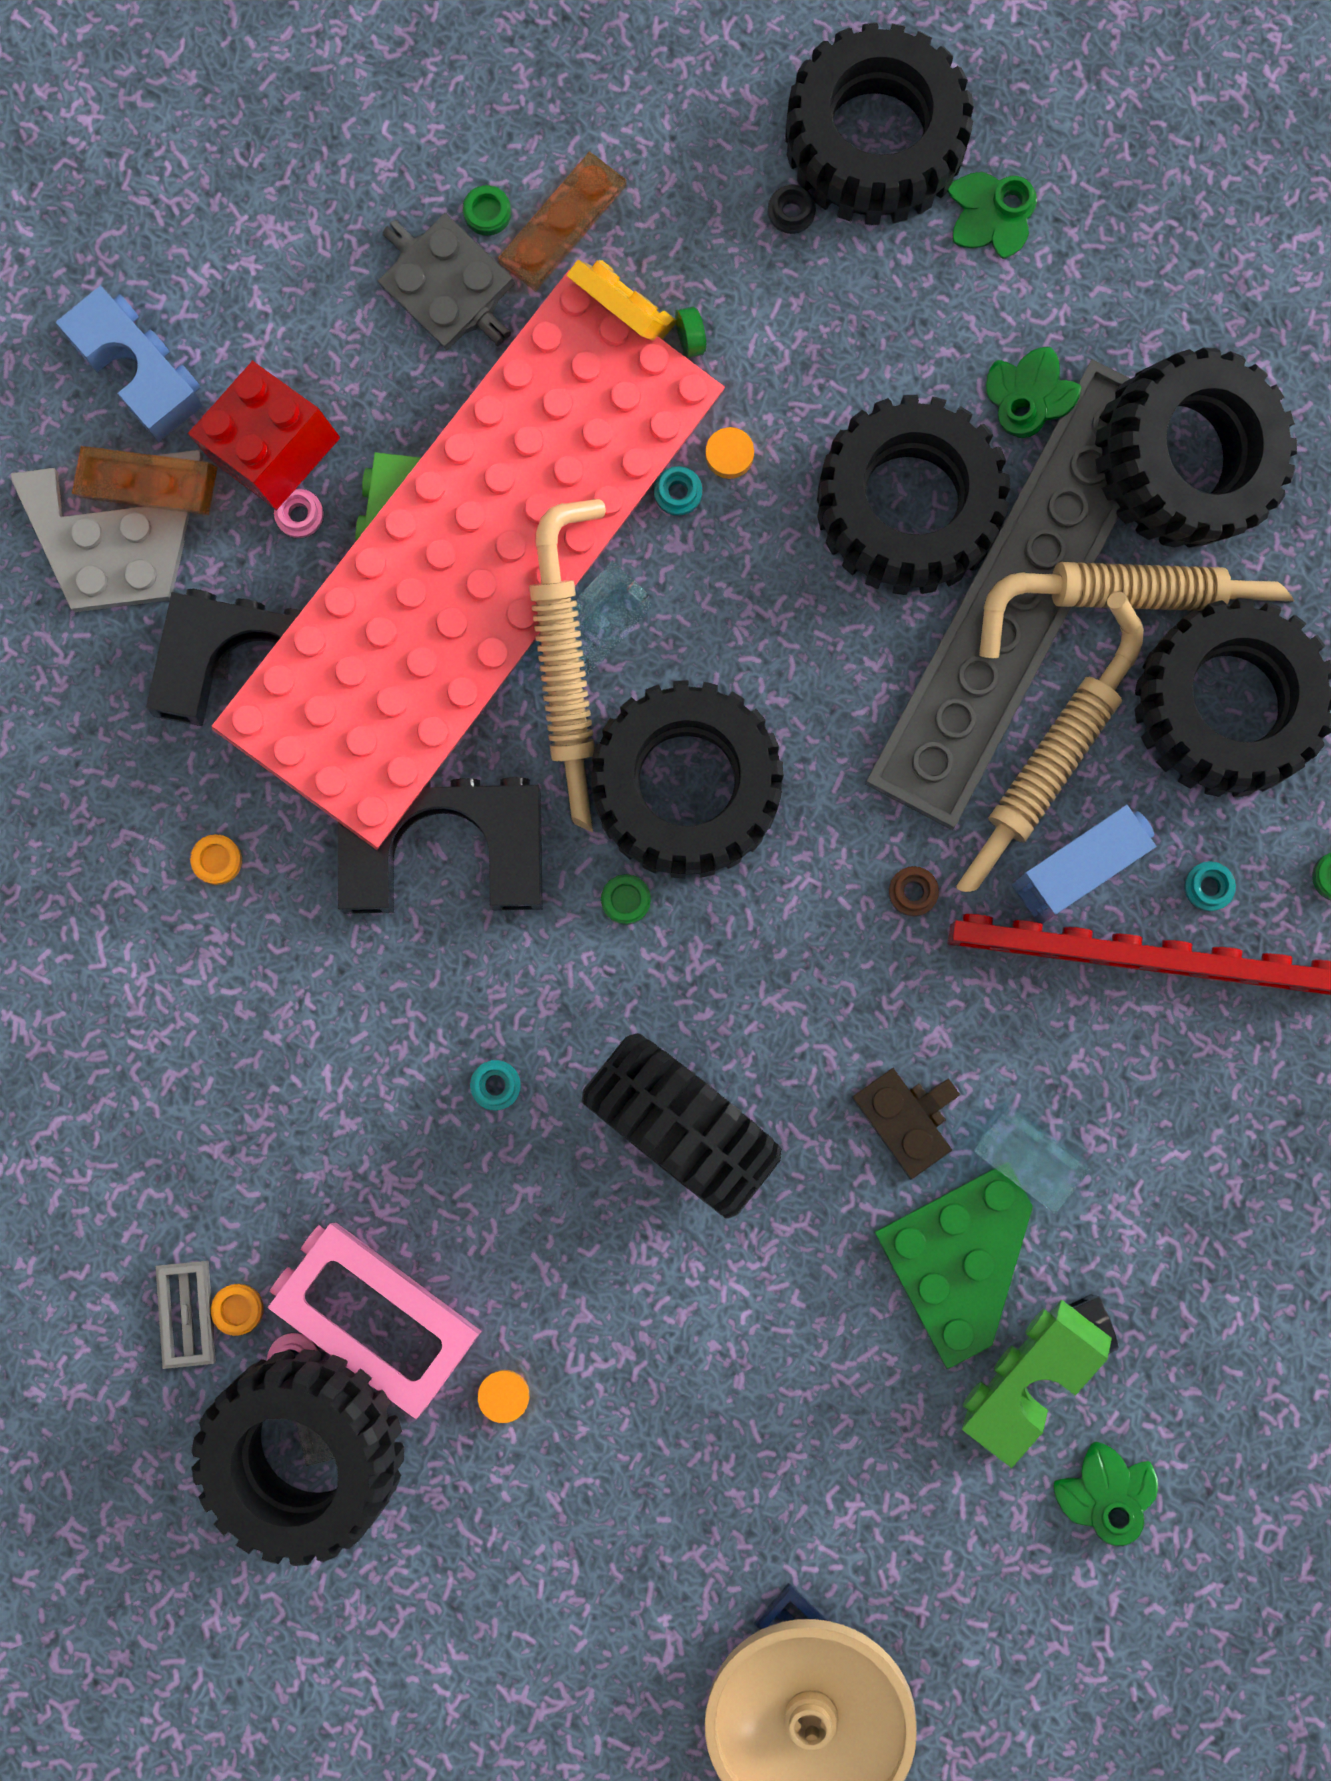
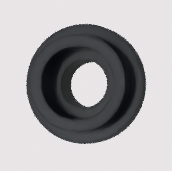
M799 185L781 187L773 193L769 200V219L773 226L781 232L788 234L800 233L806 230L815 218V200L810 192ZM788 204H795L800 208L801 212L798 216L791 217L784 214L783 208Z

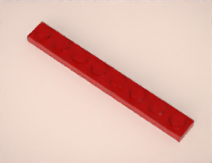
M963 914L962 921L955 920L949 927L947 945L1331 995V961L1312 960L1311 967L1292 965V956L1283 954L1263 953L1261 960L1242 958L1243 950L1236 948L1212 947L1211 954L1193 952V944L1184 941L1163 940L1161 947L1142 945L1143 937L1137 935L1117 933L1112 934V941L1092 938L1093 931L1089 929L1063 927L1062 934L1042 932L1043 924L1023 920H1014L1011 928L993 925V917L979 914Z

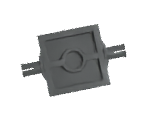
M446 213L424 234L416 238L406 231L397 220L390 222L389 224L401 238L388 226L385 227L383 236L399 249L401 253L397 262L378 280L380 286L446 350L464 334L476 330L478 327L499 347L504 341L492 327L505 339L511 335V330L507 329L492 313L498 301L515 285L513 278Z

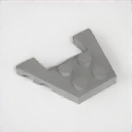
M200 450L156 455L161 504L64 517L62 516L59 476L55 468L11 473L12 483L73 612L170 600L171 592L174 591L183 552L187 524L193 508L198 476L203 464V455Z

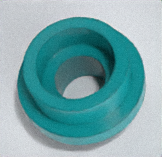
M681 466L671 467L664 470L656 479L654 498L664 512L676 516L685 515L692 512L699 505L702 498V484L699 477L692 470ZM675 484L685 486L688 491L687 495L682 499L672 498L669 494L671 486Z
M1208 861L1198 864L1189 871L1185 879L1184 889L1188 900L1193 906L1203 911L1212 912L1224 908L1231 902L1235 895L1236 883L1233 874L1227 867L1218 862ZM1204 878H1212L1216 881L1218 891L1214 896H1208L1202 891L1201 883Z
M487 1061L481 1064L471 1077V1094L474 1100L485 1109L493 1111L506 1109L517 1100L520 1094V1077L517 1071L504 1061ZM492 1076H500L505 1081V1089L499 1095H491L487 1091L486 1083Z

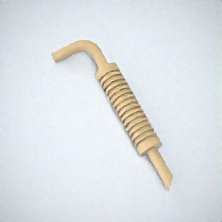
M600 499L561 503L549 508L541 517L536 530V546L541 583L529 585L531 601H536V605H532V611H537L538 613L533 616V621H539V625L534 626L535 631H540V635L535 636L536 641H541V645L537 646V651L543 652L542 655L538 656V660L544 662L543 665L539 666L540 671L545 672L544 675H541V681L547 683L542 685V691L548 692V694L543 695L544 701L549 702V704L544 705L545 711L550 712V714L546 715V721L552 722L547 725V730L553 731L552 734L548 735L549 741H554V743L550 744L551 760L564 761L573 823L592 833L593 828L584 758L593 756L595 745L594 740L589 739L593 735V730L587 729V727L592 725V721L586 719V717L591 715L590 710L585 709V707L589 706V700L584 699V697L588 696V690L582 689V687L587 686V681L581 680V677L586 676L585 670H580V667L585 665L584 660H579V657L583 656V651L577 649V647L582 646V641L576 640V637L581 636L580 630H575V627L580 625L579 620H574V617L578 616V610L572 609V607L577 606V601L571 600L572 596H576L574 580L561 581L557 544L559 531L564 525L601 519L605 516V504Z
M1058 562L1053 570V574L1025 572L1010 574L993 586L987 594L983 608L984 615L979 656L986 658L999 657L1004 611L1008 602L1013 597L1024 593L1051 594L1053 603L1060 607L1109 608L1107 605L1108 597L1112 593L1119 591L1126 595L1133 609L1202 611L1207 604L1223 600L1228 605L1229 600H1236L1237 598L1294 602V599L1279 582L1231 580L1228 570L1222 567Z
M1114 592L1107 599V605L1120 625L1122 633L1121 642L1115 657L1099 680L1092 677L1084 678L1076 690L1077 693H1074L1071 697L1072 701H1069L1065 706L1066 709H1063L1060 713L1061 717L1058 716L1054 722L1055 725L1053 724L1049 732L1044 736V741L1042 740L1038 748L1033 752V757L1031 756L1027 764L1022 768V773L1020 772L1017 775V781L1014 780L1010 785L1011 789L1006 791V797H1002L999 801L1000 805H997L988 819L996 826V829L956 885L958 890L963 892L977 890L1013 838L1019 842H1026L1034 830L1033 826L1036 827L1039 823L1038 818L1041 819L1045 814L1044 810L1047 811L1050 807L1049 802L1052 803L1055 800V794L1058 795L1062 790L1061 786L1063 787L1066 784L1067 779L1073 774L1072 770L1074 771L1077 768L1078 763L1084 758L1083 755L1088 752L1089 747L1095 742L1094 739L1099 736L1100 731L1106 726L1105 723L1110 720L1111 715L1115 713L1121 704L1122 699L1115 689L1137 660L1143 644L1144 633L1140 618L1123 592Z

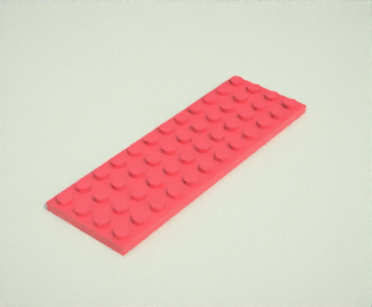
M567 273L212 725L214 732L376 850L379 849L535 642V636L540 635V631H535L534 629L535 625H539V621H533V616L538 613L537 611H532V605H536V601H531L529 585L541 583L536 546V530L541 517L549 508L561 503L600 499L605 504L606 512L603 518L569 523L564 525L559 531L557 551L561 581L574 580L576 587L725 388V386L658 336L652 341L639 335L567 277Z

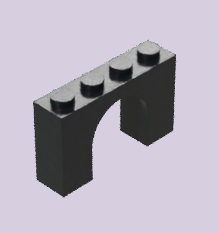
M187 589L186 595L171 592L146 708L156 718L203 726L212 680L221 660L230 651L245 643L253 641L277 643L302 610L286 608L284 614L265 611L264 604L249 599L238 598L235 604L216 601V595L199 589Z
M472 778L453 779L450 781V787H431V782L429 781L378 850L338 822V909L344 914L394 913V855L397 845L403 834L414 823L436 814H451L467 819L484 834L489 848L490 907L493 911L543 910L541 791L539 785H530V779L503 778L500 779V786H480V780Z

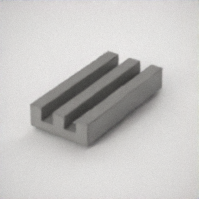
M209 1260L155 1266L163 1369L216 1363L214 1328L211 1317L212 1301ZM196 1272L202 1346V1354L195 1355L189 1277V1273ZM178 1274L184 1351V1356L175 1357L169 1282V1275Z

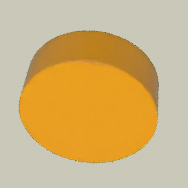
M727 427L716 431L709 438L706 445V462L713 473L722 478L733 479L742 476L750 469L754 459V445L751 438L744 431L738 428Z
M214 834L200 839L195 844L191 852L190 863L193 872L202 881L211 885H222L230 882L237 876L242 866V855L239 847L231 839L223 835Z
M232 1284L224 1287L215 1295L211 1304V1317L215 1326L223 1333L232 1336L244 1335L254 1330L260 1323L264 1313L261 1296L254 1288L246 1284Z
M499 1370L491 1373L484 1379L478 1390V1404L482 1413L488 1419L497 1423H509L518 1419L524 1413L529 1403L530 1393L528 1385L514 1371Z

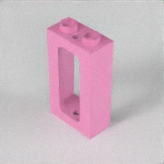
M330 1223L326 1229L320 1225L317 1226L301 1247V1251L306 1256L294 1271L287 1267L271 1287L270 1292L276 1297L268 1306V1309L332 1356L334 1354L348 1361L346 1367L356 1374L361 1368L372 1377L368 1383L377 1391L383 1390L389 1400L417 1419L482 1331L338 1223ZM336 1261L441 1340V1351L419 1380L412 1381L406 1378L307 1303L305 1299L306 1291L328 1262Z

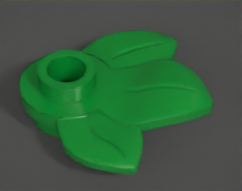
M975 172L962 176L952 183L947 192L964 209L953 230L952 240L955 245L973 249L992 243L993 248L1002 259H1006L1022 249L1029 235L1027 220L1032 216L1037 204L1035 189L1028 180L1020 176H1009L998 180L985 172ZM1008 195H1014L1020 199L1021 205L1017 208H1012L1005 205L1003 199Z
M1041 347L1030 351L1020 360L1017 367L1002 360L995 361L990 367L986 382L987 395L990 401L999 408L998 419L1001 427L1012 436L1028 438L1035 435L1041 430L1046 420L1067 415L1075 407L1082 390L1080 384L1059 380L1060 363L1055 351L1051 347ZM1020 407L1030 408L1025 415H1014L1015 410Z
M1094 1442L1084 1457L1081 1471L1082 1479L1064 1478L1056 1480L1054 1482V1494L1063 1513L1071 1522L1093 1527L1097 1536L1109 1545L1126 1546L1133 1543L1143 1531V1512L1156 1500L1158 1493L1157 1476L1149 1461L1140 1462L1127 1468L1124 1460L1114 1449L1100 1442ZM1115 1509L1125 1512L1128 1517L1127 1526L1120 1529L1113 1527L1109 1522V1513Z

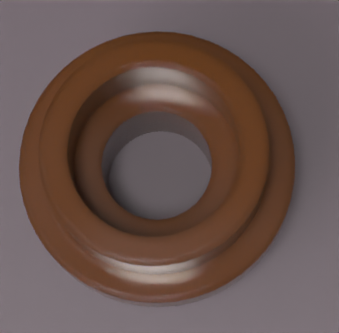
M916 866L906 867L896 873L890 882L889 899L893 907L906 916L924 915L934 907L938 900V883L935 877L924 868ZM909 883L920 885L923 891L921 899L917 901L909 900L904 894L905 886Z

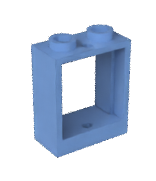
M1125 805L1024 873L1011 885L1035 920L1043 924L1156 848L1157 846L1151 839L1154 837V831L1148 820L1139 811L1133 813L1129 806Z

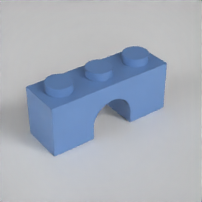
M100 285L55 323L96 372H99L111 361L119 358H129L137 361L138 368L135 377L118 392V395L127 408L159 443L203 406L195 394L201 387L182 364L176 369L170 365L164 358L170 353L169 350L151 329L143 334L133 323L139 316L120 294L112 299Z

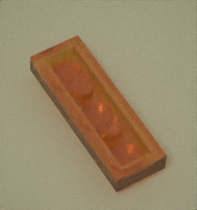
M589 151L498 257L499 264L536 292L627 186V180Z
M81 446L72 494L85 499L209 515L218 467L204 461Z

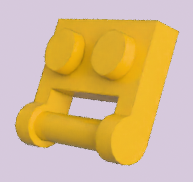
M577 259L566 275L644 338L654 341L658 336L663 340L675 326V318L666 311L659 313L657 311L658 308L639 292L635 290L633 292L620 281V277L614 273V270L602 260H596L594 265L591 266Z

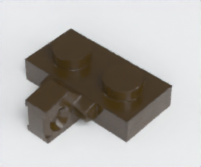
M891 1068L852 1096L854 1102L910 1180L952 1151L949 1144L936 1128L946 1121L939 1110L960 1096V1093L949 1078L926 1093L920 1083L909 1090L895 1069Z

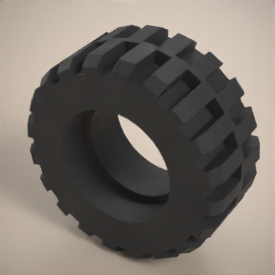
M878 23L863 24L862 31L858 33H853L852 28L837 32L833 45L829 41H823L813 50L812 61L810 59L803 61L797 71L796 83L791 87L785 130V142L788 144L787 158L790 168H798L796 181L801 187L807 191L812 187L816 189L814 200L817 205L824 210H827L831 203L839 207L838 217L850 222L852 221L853 214L858 213L866 215L865 225H879L881 215L891 214L892 223L894 224L906 221L911 207H914L918 214H922L930 209L935 194L942 198L952 185L954 176H958L973 126L971 116L974 105L972 93L965 90L968 79L963 69L959 66L952 69L951 64L954 56L944 46H940L937 50L932 47V37L921 31H918L916 36L905 33L906 26L892 23L891 29L887 30L878 29ZM865 94L888 95L904 102L914 111L923 127V135L914 145L901 152L886 155L871 154L857 149L848 143L838 132L833 122V116L839 107L855 97Z
M1206 347L1195 352L1190 349L1178 352L1135 373V377L1125 381L1115 391L1116 399L1106 404L1101 418L1102 421L1107 423V426L1097 430L1095 440L1096 447L1102 448V456L1095 459L1097 474H1105L1108 485L1103 487L1102 490L1107 501L1115 499L1120 506L1116 511L1119 518L1125 524L1135 521L1138 524L1135 529L1136 533L1147 540L1159 537L1158 541L1163 546L1176 548L1185 545L1188 548H1193L1245 533L1246 529L1258 526L1268 518V510L1277 508L1285 497V490L1281 486L1292 482L1295 465L1289 464L1290 457L1297 454V438H1291L1289 429L1290 426L1295 425L1291 410L1284 411L1280 400L1285 397L1277 384L1270 387L1265 381L1268 376L1267 373L1257 364L1250 367L1244 366L1246 362L1244 356L1231 351L1221 355L1219 349ZM1177 406L1187 407L1200 413L1214 427L1220 439L1223 451V467L1220 479L1210 494L1201 492L1186 483L1177 473L1170 460L1167 448V430L1172 414Z
M903 395L900 405L893 406L889 398L876 402L871 414L868 415L866 411L861 410L850 419L848 429L838 432L832 441L829 454L825 457L817 493V502L819 503L817 517L820 530H826L827 532L826 545L832 555L839 552L844 558L842 567L852 576L857 570L867 576L865 584L878 589L882 582L893 585V594L907 595L911 587H920V593L926 594L935 592L940 583L946 582L947 586L955 584L962 580L968 569L973 571L981 563L986 552L991 548L1006 517L1009 503L1006 502V497L1010 491V475L1002 472L1006 459L1001 447L993 449L990 447L989 444L993 434L985 424L975 428L969 423L973 415L971 412L961 406L956 413L945 409L944 406L947 401L945 399L932 396L930 404L919 403L918 395ZM902 457L919 458L933 463L947 474L957 491L958 504L953 519L942 529L926 534H909L889 527L876 516L866 498L867 482L873 471L879 465L889 460Z
M1237 598L1230 606H1227L1223 600L1207 604L1201 612L1194 610L1183 617L1150 652L1142 666L1145 669L1144 673L1137 680L1135 695L1141 696L1140 703L1134 708L1136 723L1144 722L1147 731L1141 736V739L1146 749L1148 750L1155 746L1162 756L1156 763L1165 772L1171 768L1181 774L1178 779L1179 783L1190 789L1196 784L1205 786L1204 794L1217 797L1225 792H1232L1233 797L1249 796L1257 790L1263 792L1286 780L1304 768L1305 764L1316 757L1325 746L1323 738L1331 733V687L1329 686L1331 660L1323 661L1319 652L1326 647L1318 635L1309 639L1302 631L1306 622L1295 614L1289 620H1286L1279 616L1281 607L1266 602L1260 609H1255L1253 599ZM1218 656L1237 657L1254 664L1268 677L1277 696L1278 714L1275 725L1267 735L1254 742H1239L1223 737L1206 724L1197 710L1193 696L1194 676L1205 662Z
M689 680L673 681V688L661 690L658 684L645 689V696L637 701L631 697L620 706L621 713L617 718H610L602 730L603 737L601 742L596 744L592 757L591 786L593 798L602 827L609 839L615 841L619 846V851L629 860L634 858L642 863L644 869L655 874L657 871L670 873L671 878L685 879L686 875L699 874L700 878L715 875V871L724 867L730 869L740 863L743 856L750 851L753 852L759 846L767 830L771 828L782 794L783 761L779 760V745L774 733H768L765 728L766 720L757 709L750 711L745 707V699L733 691L729 696L717 692L718 685L704 681L702 688L688 687ZM681 736L705 739L718 746L727 756L734 774L732 796L723 811L708 822L693 826L672 824L654 814L644 801L640 790L641 768L648 754L658 744L668 739Z
M635 1033L625 1037L583 1089L582 1103L725 1219L736 1216L741 1212L780 1162L782 1149L767 1133L695 1073L641 1034Z
M303 1349L296 1357H294V1353L290 1350L275 1353L267 1361L260 1359L249 1366L215 1398V1402L203 1414L199 1422L201 1431L194 1437L192 1446L193 1456L200 1458L191 1467L193 1482L195 1485L202 1484L204 1491L198 1498L204 1511L212 1510L218 1518L214 1523L216 1528L223 1535L229 1531L239 1540L236 1546L246 1553L250 1554L253 1549L263 1553L262 1560L279 1564L284 1557H288L292 1566L309 1565L315 1556L321 1562L335 1558L343 1548L350 1549L363 1537L389 1503V1498L397 1489L401 1478L398 1468L404 1462V1445L401 1442H395L402 1432L398 1416L393 1415L389 1417L386 1409L391 1404V1401L385 1392L380 1390L375 1393L368 1385L372 1377L361 1368L356 1374L346 1369L348 1363L346 1359L333 1354L327 1361L321 1360V1353L318 1350ZM272 1419H287L299 1422L315 1431L326 1442L334 1456L338 1472L337 1489L327 1492H308L297 1489L283 1481L270 1467L264 1455L261 1443L263 1422Z

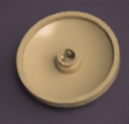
M798 1619L777 1623L761 1629L741 1642L728 1655L719 1668L710 1689L705 1716V1737L711 1762L721 1781H904L912 1765L916 1748V1713L912 1694L904 1675L889 1654L877 1643L862 1633L842 1624L817 1619Z

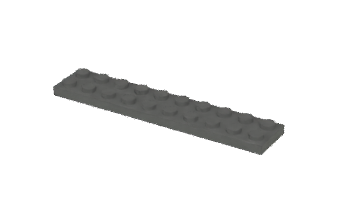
M1091 359L1079 382L1082 390L1075 407L1067 415L1060 417L865 785L950 830H953L958 823L1071 608L1056 606L1053 603L1051 594L1024 593L1013 597L1008 602L1004 611L999 657L986 658L979 656L984 615L983 608L987 594L998 581L1010 574L1022 572L1053 574V570L1058 562L1095 563L1119 517L1116 511L1120 506L1115 499L1107 501L1102 490L1103 487L1108 485L1105 474H1097L1095 459L1102 456V448L1096 447L1095 440L1097 430L1107 426V423L1102 421L1101 418L1106 404L1116 399L1115 391L1131 378Z

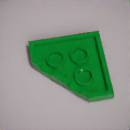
M1009 1161L874 1231L947 1370L991 1347L995 1339L1033 1208Z

